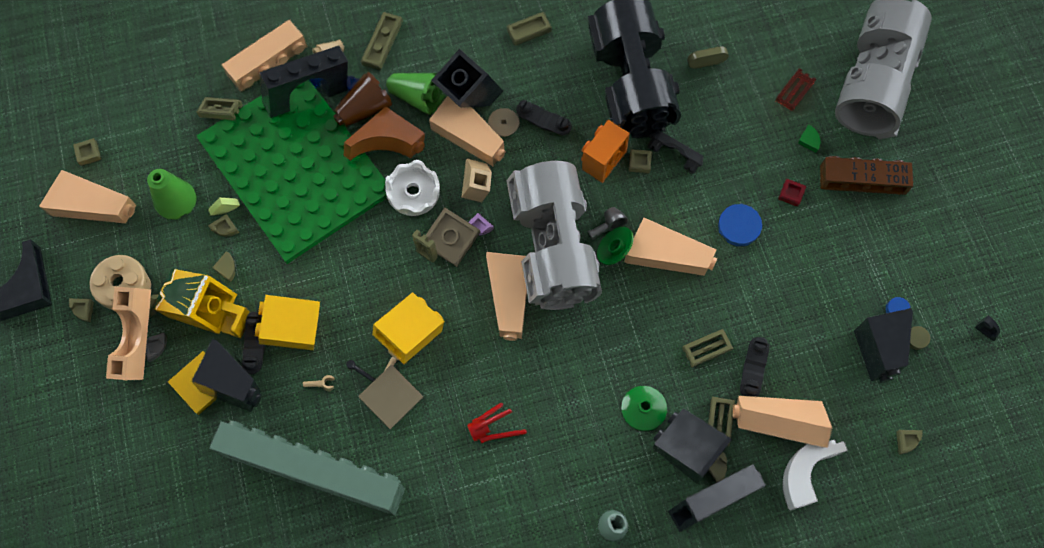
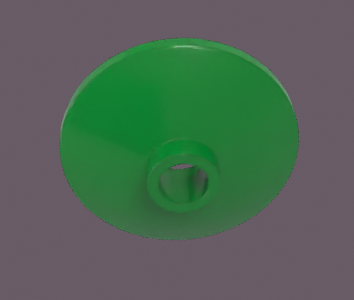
M617 227L606 234L597 249L598 260L604 265H613L622 260L633 245L634 235L632 231L627 227Z
M638 386L631 389L624 396L621 411L624 420L629 426L639 431H651L659 427L665 420L667 403L663 395L655 388ZM647 403L649 405V409L643 410L641 408V404Z

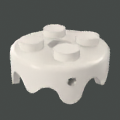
M414 160L408 164H399L393 173L386 177L387 199L390 205L399 213L408 216L422 215L431 210L437 203L440 192L438 177L422 161ZM415 186L419 191L417 194L411 195L407 192V189Z

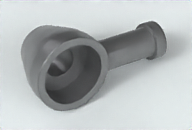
M615 207L606 210L604 213L605 223L592 230H588L591 239H596V237L608 230L611 231L617 227H624L628 222L625 214Z

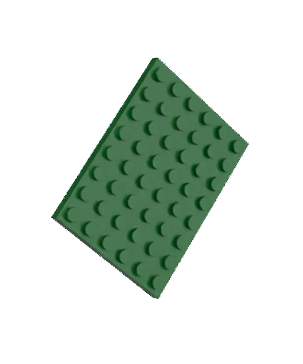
M309 80L303 82L292 91L290 95V111L270 118L262 103V97L259 96L240 108L239 113L234 114L236 116L235 120L222 119L196 136L286 264L387 198L386 180L365 152L354 157L352 160L344 156V142L352 135L344 125H338L333 118L335 113Z

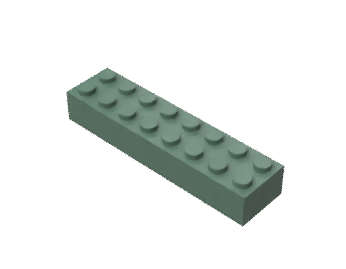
M230 420L228 424L221 421L209 448L219 455L373 509L396 515L405 491L398 477L388 473L380 476L379 473L375 472V469L362 465L360 469L353 464L354 462L344 458L336 461L335 458L331 457V454L318 450L316 454L303 444L296 443L295 446H292L293 444L287 442L285 438L274 435L272 439L259 429L252 428L250 431L248 428L243 427L244 425Z

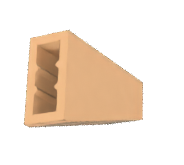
M447 96L429 119L432 131L491 166H494L497 161H501L505 154L504 141L472 107L460 108Z
M61 170L39 207L48 215L56 217L126 223L134 214L136 204L128 196Z
M643 218L634 237L633 245L625 256L624 262L705 276L708 269H713L717 258L714 257L716 249Z
M487 252V266L499 335L509 341H516L517 338L522 339L527 290L521 261L526 256Z
M738 396L737 405H733V418H736L738 428L820 447H828L832 426L822 401Z

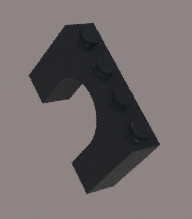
M339 45L259 72L262 103L270 118L290 111V95L297 86L305 81L320 78V84L328 98L347 91L348 60Z

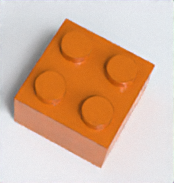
M610 120L604 126L600 125L594 134L593 140H588L582 149V170L603 183L627 152L630 133Z

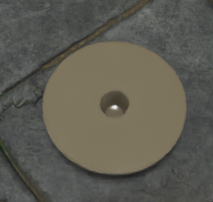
M501 108L495 110L489 116L488 125L499 136L505 137L516 132L519 127V118L514 111Z

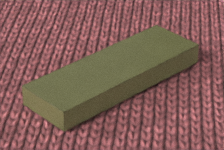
M383 12L361 60L362 65L381 71L403 22L402 17Z

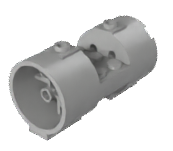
M875 0L870 5L857 43L860 54L857 58L856 66L851 67L847 73L835 109L837 120L847 129L862 135L876 136L878 139L897 136L911 91L910 82L913 72L919 65L932 20L928 8L919 1Z
M546 161L530 165L520 171L514 170L507 179L513 219L520 220L521 225L531 228L535 252L529 253L521 261L529 303L540 305L541 309L559 310L574 307L573 304H578L583 300L585 303H589L597 299L602 294L598 275L599 261L596 259L595 251H593L590 245L579 243L580 232L577 230L575 220H578L586 212L587 207L583 192L580 189L576 167L565 161Z

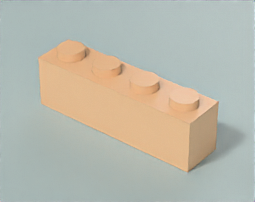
M288 20L223 63L222 66L237 88L243 91L260 79L259 72L285 64L287 60L296 54H300L307 47L304 36Z

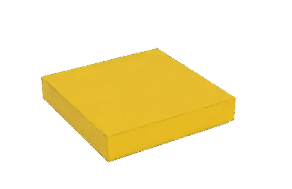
M204 351L168 381L197 415L202 413L216 400L212 396L201 393L191 381L205 355Z

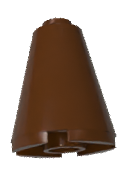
M371 73L363 74L333 110L335 113L333 118L339 126L344 125L348 127L379 113L385 107L389 108L393 105L385 89L382 90L378 85L380 84L379 81Z

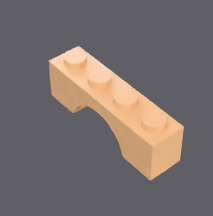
M114 287L112 310L119 315L123 332L119 346L113 353L108 355L107 379L143 380L151 289Z

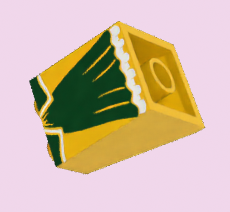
M171 269L153 309L168 318L220 334L221 327L227 316L222 310V306L225 301L234 303L237 294L209 275Z

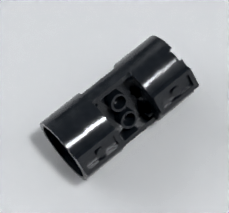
M611 0L605 3L594 15L588 16V29L596 62L603 61L607 65L621 67L623 75L611 87L605 88V100L610 120L630 133L632 138L650 137L657 130L665 132V127L670 124L676 125L679 122L681 112L676 97L679 94L678 82H674L672 74H669L667 71L650 67L649 58L661 49L662 40H665L664 29L659 28L658 20L655 18L653 7L649 0Z

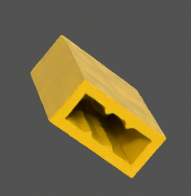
M412 292L373 324L372 335L405 364L442 332L444 320L438 312L433 311L427 306L423 298L417 297Z
M265 295V301H260L258 315H262L261 323H257L255 329V336L259 337V344L314 350L320 302Z

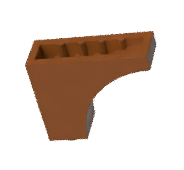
M385 107L344 142V156L352 160L364 152L390 150L412 158L416 153H420L425 146V133Z

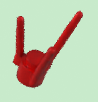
M499 403L480 417L473 419L472 423L467 424L473 440L477 441L480 439L481 443L488 440L526 434L527 430L487 435L490 432L489 424L512 412L511 409H508L485 420L500 409L503 403Z

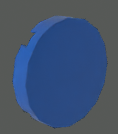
M734 204L722 212L718 222L719 233L729 244L747 246L754 242L761 233V217L750 206Z

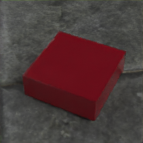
M786 178L778 200L798 207L807 186Z

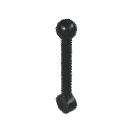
M353 360L347 362L348 369H354L372 382L376 380L356 366Z

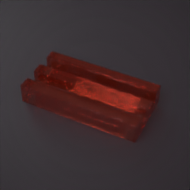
M800 68L775 100L792 112L816 81V78L813 77L811 79L808 73L803 74V70ZM799 77L801 80L785 100L782 99ZM807 82L808 84L806 85V87L803 89V91L791 105L789 101L793 98V96L800 89L803 83Z

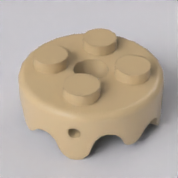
M115 255L104 259L95 267L89 281L90 291L95 300L111 310L113 308L114 287L151 288V281L145 268L137 260L126 255ZM117 277H123V282L119 286H113V281Z

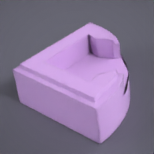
M479 213L469 221L470 224L480 229L479 235L487 234L494 229V226Z

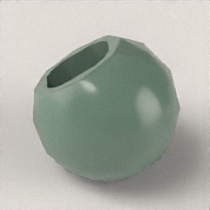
M615 510L606 511L598 521V529L606 540L618 541L627 533L628 522L621 512Z

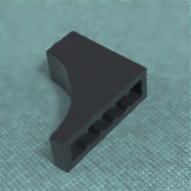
M31 239L22 242V258L18 269L11 279L0 287V321L52 305L41 247Z

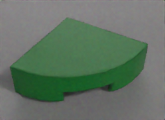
M808 124L798 144L817 153L820 147V136L816 129Z

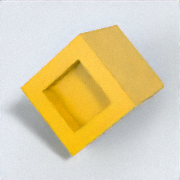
M225 301L222 310L227 316L221 331L225 334L242 338L245 331L246 318L250 312L245 307Z

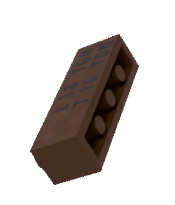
M839 156L825 157L820 165V189L906 195L913 187L912 163L904 162L903 160H864L859 157L840 158Z

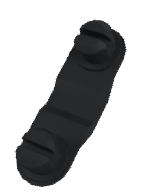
M522 100L517 105L516 112L518 116L543 130L566 135L572 129L569 119L555 113H550L542 107L527 102V100Z
M660 130L650 135L651 141L648 144V148L652 150L654 147L653 151L659 152L663 145L670 149L678 150L687 159L684 169L688 171L690 168V173H695L698 166H703V156Z
M254 311L250 312L246 318L242 368L251 375L256 374L262 368L265 345L259 344V337L255 336L256 324L261 323L262 315H258V312Z
M755 337L749 343L740 384L742 396L758 397L761 392L769 353V344L763 337Z

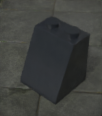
M460 49L431 80L460 108L489 107L503 92L500 86Z
M912 308L868 317L854 330L871 381L879 380L880 383L891 381L894 379V376L902 374L901 370L908 366L913 317Z
M212 339L191 380L201 393L252 412L253 407L259 405L262 397L259 387L254 379L217 340Z
M682 409L679 414L676 411L667 421L670 425L665 431L660 429L653 438L655 441L653 449L698 484L732 439L687 410Z

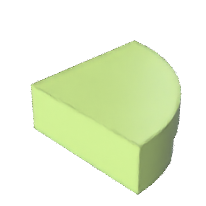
M220 197L208 210L210 215H221L236 209L240 204L238 199Z

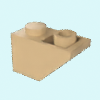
M471 159L466 160L461 198L483 202L490 192L492 176L487 163Z

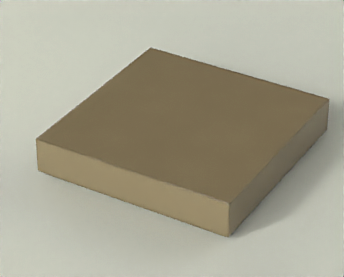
M444 208L426 236L428 241L432 239L435 242L437 254L457 267L481 231L447 208Z
M392 364L358 396L390 430L423 398Z

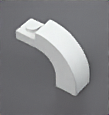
M835 440L829 441L828 447L807 444L792 456L783 476V492L789 511L817 502L811 485L812 468L818 461L846 452L847 448L844 441L837 444Z

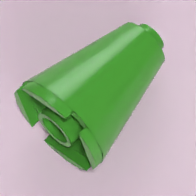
M393 73L386 82V87L390 94L428 115L435 113L445 98L442 90L431 81L437 73Z
M155 169L148 175L147 182L155 210L162 217L179 219L180 216L188 215L196 205L197 196L191 184L164 169Z

